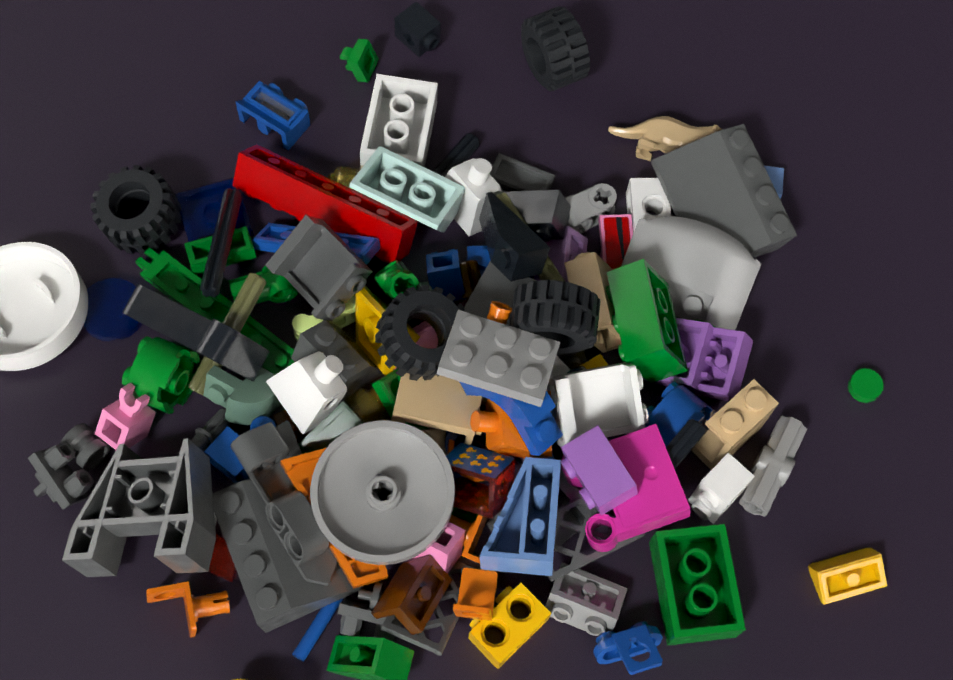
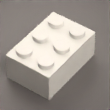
M382 74L376 75L360 148L361 168L379 146L425 167L437 107L438 83Z

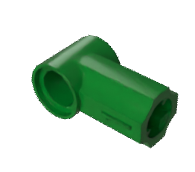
M398 260L389 263L374 275V279L391 302L398 294H403L408 288L414 286L417 290V285L419 284L416 276L412 272L405 270Z
M266 266L263 267L261 272L255 273L266 280V285L256 304L268 300L274 303H283L292 300L298 295V291L284 276L273 274ZM248 275L228 280L234 300Z

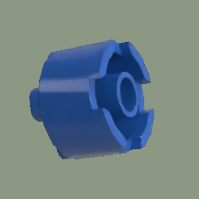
M674 381L663 391L661 395L663 399L656 408L652 405L647 408L648 423L645 424V428L657 424L664 444L667 447L690 419H694L702 424L704 419L708 421L715 414V411L683 384L678 385Z

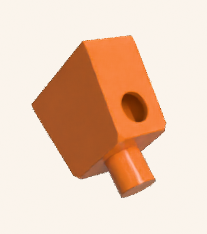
M546 390L551 397V391ZM490 399L486 402V411L475 410L472 413L470 420L471 429L474 432H486V446L489 450L524 459L525 457H552V445L540 456L531 455L510 417Z

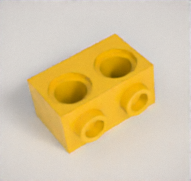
M522 583L514 589L509 585L497 596L495 602L498 605L493 609L492 621L473 619L469 624L472 630L469 632L468 639L497 669L548 621L551 612ZM517 603L523 604L527 607L529 616L524 619H518L511 614L510 607ZM489 628H497L503 633L504 640L501 643L492 644L486 640L484 632Z

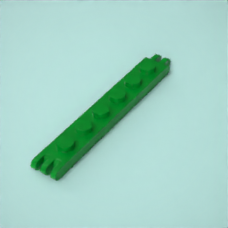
M148 248L144 254L151 262L148 263L142 257L135 261L143 270L140 275L169 299L211 321L215 319L223 323L233 303L220 293L215 298L203 296L200 290L202 279L167 252L162 250L157 254L154 250ZM249 316L240 333L270 351L262 368L276 375L295 363L291 359L294 349Z

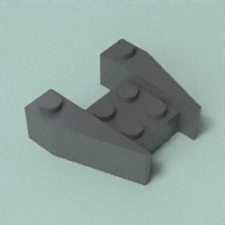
M188 438L183 439L179 456L142 459L125 444H120L71 527L62 561L86 577L117 576L127 537L159 535L154 557L176 573L209 572L216 541L210 457Z

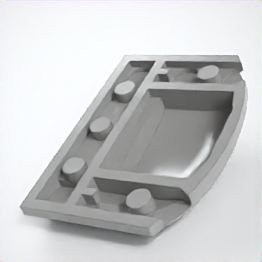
M664 216L646 220V218L639 219L621 265L622 267L644 258L668 283L676 317L687 320H702L714 325L716 328L729 330L736 329L761 266L757 258L754 260L744 245L728 233L707 223L675 216Z

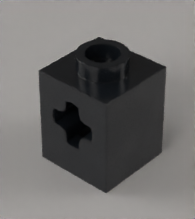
M414 2L394 18L395 37L418 57L427 51L434 50L438 46L441 37V23L418 2Z

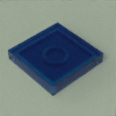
M234 178L175 194L181 204L182 211H180L189 242L214 234L224 191L227 188L236 189L232 186ZM242 198L235 229L247 226L250 236H254Z

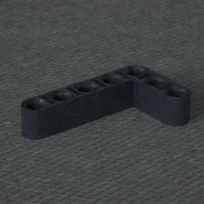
M137 284L121 312L253 382L270 353L269 350L233 328L215 319L211 321L141 284Z

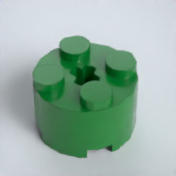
M146 336L138 345V354L133 365L129 366L123 373L122 385L125 386L132 383L135 386L133 391L135 399L146 394L150 397L148 406L168 414H173V407L177 403L183 406L193 392L189 388V384L194 376V363H200L199 355L195 351L163 338Z

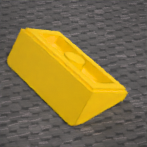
M870 547L808 565L809 573L823 605L887 586L882 554Z

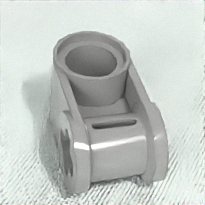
M601 183L578 194L565 197L571 206L566 226L582 234L588 229L599 225L600 215H614V204L617 198L614 188L608 184Z

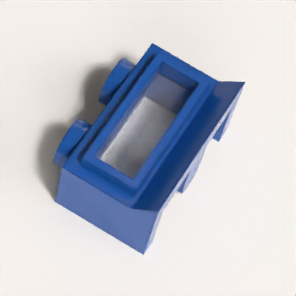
M258 81L242 100L235 101L240 121L245 123L250 116L254 117L257 120L258 129L263 134L268 135L272 129L281 134L283 148L288 151L310 126L307 106L297 98L290 100L285 97L282 90L273 83L267 86L263 82Z

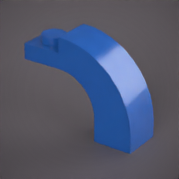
M460 382L466 395L488 398L505 411L517 428L531 455L540 456L563 436L550 412L556 405L547 391L541 407Z

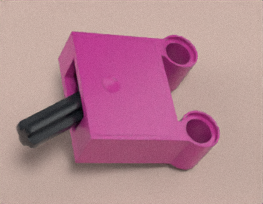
M690 419L667 447L664 444L657 424L609 441L636 483L638 494L612 509L615 518L608 514H603L602 516L595 514L588 519L585 532L587 540L593 549L599 552H608L614 549L618 542L690 517V506L675 469L706 433V429L700 422ZM561 465L566 481L574 487H583L577 477L571 480ZM599 526H608L612 530L610 537L606 540H597L593 537V531Z

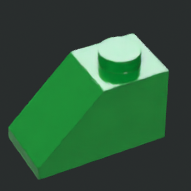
M336 635L326 671L360 680H407L414 650L385 638Z

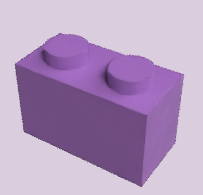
M598 425L561 447L565 458L560 463L571 480L577 477L583 489L579 490V493L589 510L596 507L602 516L638 494L636 483Z

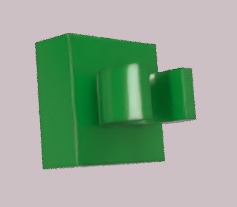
M358 39L354 48L345 47L340 55L341 60H347L346 70L352 71L358 82L368 83L379 61L368 39Z

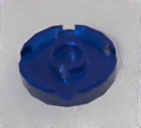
M107 278L90 286L87 289L88 312L83 325L84 329L92 337L112 342L111 340L129 338L139 330L142 323L121 313L136 286L120 278Z

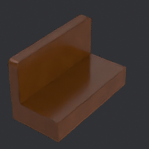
M432 555L403 562L371 614L376 619L394 615L411 635L422 633L452 579Z

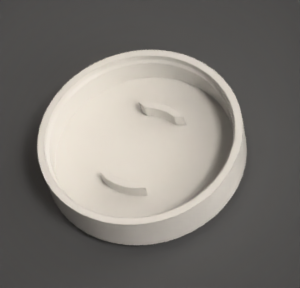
M17 242L0 246V370H26L52 360L67 349L81 331L88 312L87 289L71 261L57 249L36 242Z

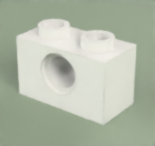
M630 178L626 191L627 214H631L634 234L639 219L646 218V220L671 216L672 207L658 178ZM646 211H653L657 215H650Z
M727 453L701 480L688 499V502L692 504L693 511L700 518L708 519L714 524L741 495L755 476L731 454Z

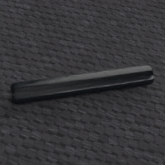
M227 188L223 194L200 285L202 295L205 297L215 298L220 292L242 201L241 191L237 188Z

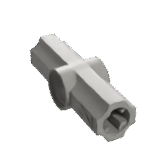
M781 416L777 421L767 445L762 447L752 466L751 472H753L755 477L745 488L739 504L747 512L765 517L770 511L779 488L783 487L795 465V454L807 431V428L804 427L801 421L793 417Z

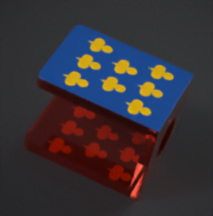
M460 443L446 455L452 471L488 481L490 486L465 478H458L454 482V507L493 519L503 509L508 493L514 483L515 458ZM504 481L503 489L501 490L500 487Z

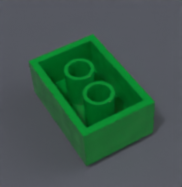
M644 258L607 272L609 285L606 286V293L610 302L614 305L615 314L612 315V322L615 330L620 334L621 344L618 345V351L622 361L634 364L636 369H639L642 376L650 383L687 372V364L668 283Z
M725 524L656 531L649 541L667 646L738 637L746 628Z

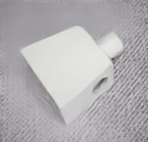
M472 158L451 168L445 178L465 187L454 220L469 237L482 231L479 217L486 193L493 192L497 195L502 192L501 186L490 175L492 170L490 162L482 158Z
M320 351L296 361L266 381L302 434L313 430L339 405L347 392V386L339 376L343 370L341 360L334 355L326 357Z

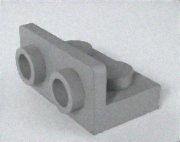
M562 562L559 569L567 566L568 564ZM577 569L554 581L545 607L551 612L550 617L556 621L586 631L590 635L599 636L604 632L613 631L627 588Z

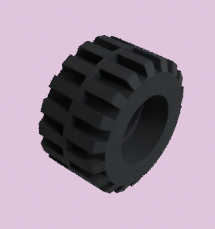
M557 6L524 20L521 26V41L524 55L533 75L548 91H555L587 77L590 69L587 42L580 25L565 7Z
M134 165L132 170H129L126 166L120 168V173L116 174L113 171L108 175L110 178L107 181L102 180L100 182V191H94L93 199L96 202L91 203L94 222L109 241L121 251L124 249L127 253L134 254L137 250L142 255L148 248L154 251L159 250L158 245L163 242L165 244L171 241L169 236L171 234L176 235L178 231L176 223H181L182 216L179 212L182 211L177 196L160 173H155L152 168L146 167L143 170L141 165ZM149 201L146 210L142 214L132 219H125L126 214L134 205Z
M557 280L527 282L514 290L509 326L559 341L560 345L557 353L584 351L596 344L601 301L594 292L570 282Z
M421 285L418 290L413 286L408 288L403 294H398L382 313V317L376 326L379 331L375 335V342L382 343L378 348V353L380 357L387 356L388 360L385 364L389 369L393 365L398 368L397 375L403 377L406 373H409V380L415 381L423 376L424 381L431 380L435 375L437 377L440 376L437 374L438 366L457 311L465 310L462 304L458 306L454 304L453 300L456 297L451 293L446 297L442 295L443 289L435 287L433 291H430L429 285ZM415 318L429 323L437 334V348L429 349L416 344L408 333L407 320Z

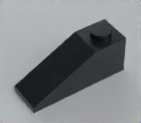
M493 192L486 193L479 221L491 263L510 282L540 275L550 247Z

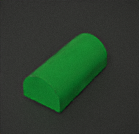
M247 226L234 230L226 267L256 258ZM213 235L184 243L192 272L195 275L204 273Z

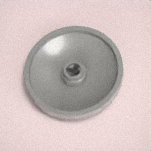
M397 421L367 422L342 433L322 453L312 475L310 486L311 507L320 530L327 540L341 553L367 564H396L423 553L441 536L448 525L454 508V477L443 450L423 431ZM388 491L391 493L387 500L380 501L379 494L381 492Z

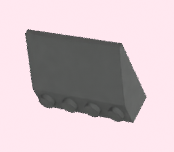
M744 124L719 130L651 161L676 217H684L707 223L728 233L742 243L753 258L776 251L797 236Z
M251 479L240 481L213 493L214 513L256 623L265 633L356 593L360 588L365 589L364 586L353 589L338 562L327 586L305 581L269 524L265 513L266 503Z

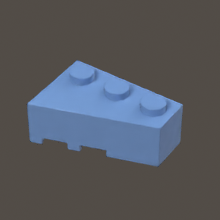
M525 457L508 493L507 501L500 516L498 515L492 533L479 555L481 570L552 576L561 460Z

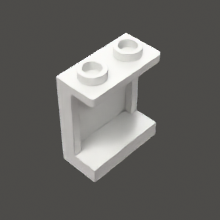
M623 362L550 376L548 390L551 391V398L556 405L552 410V415L563 434L557 440V445L562 447L597 425L605 437L631 433L645 428V424L648 423V411L645 404L641 402L640 390L643 389V378L640 370L636 369L634 364Z

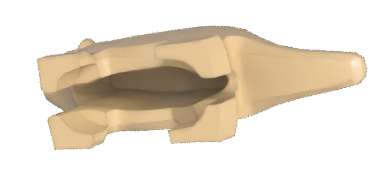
M669 116L651 118L633 127L610 126L608 129L615 136L639 139L636 146V158L651 161L652 154L650 152L660 150L663 153H669L714 132L723 130L718 125L708 127L691 126Z

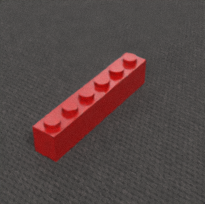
M257 144L239 152L232 186L243 191L246 196L258 198L270 204L275 210L284 211L295 216L298 221H301L305 215L322 219L334 232L378 238L381 248L375 256L382 262L400 261L409 255L418 224L417 220Z

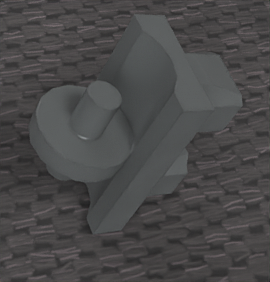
M64 442L34 452L28 457L37 471L35 476L40 482V485L34 489V494L37 498L48 494L52 502H58L62 510L88 499L87 491L94 484V480L88 471L80 469L73 473L67 464L75 458V452L69 443Z
M376 582L373 591L359 589L357 599L369 601L370 604L344 598L343 603L340 602L337 614L342 615L341 634L360 636L363 622L368 621L376 623L374 637L385 638L390 641L394 640V635L381 630L386 617L376 619L371 614L382 596L383 583ZM395 617L392 624L402 628V623Z

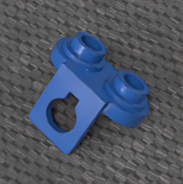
M641 621L632 625L627 630L617 633L608 631L599 635L596 638L597 644L593 654L599 664H610L622 660L628 673L633 675L662 665L663 660L657 646L661 643L663 637L658 627L649 625L646 621ZM646 652L650 654V657L642 662L631 658Z

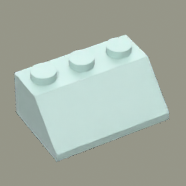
M382 146L377 148L350 182L349 186L443 233L457 215L465 190L464 186Z

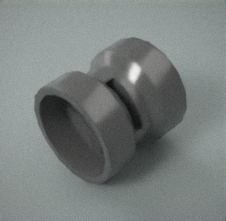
M80 423L65 434L60 444L64 442L69 443L75 452L76 463L85 471H90L106 458L110 451V446L101 438L96 439L93 436V430L85 423Z

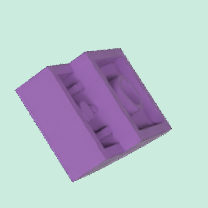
M676 318L688 371L654 382V384L667 387L675 381L678 385L683 384L695 395L729 402L740 392L753 340L743 331L715 328L708 322Z

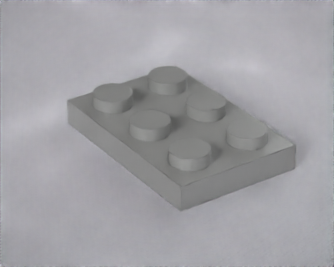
M458 310L438 366L437 374L541 407L560 342Z

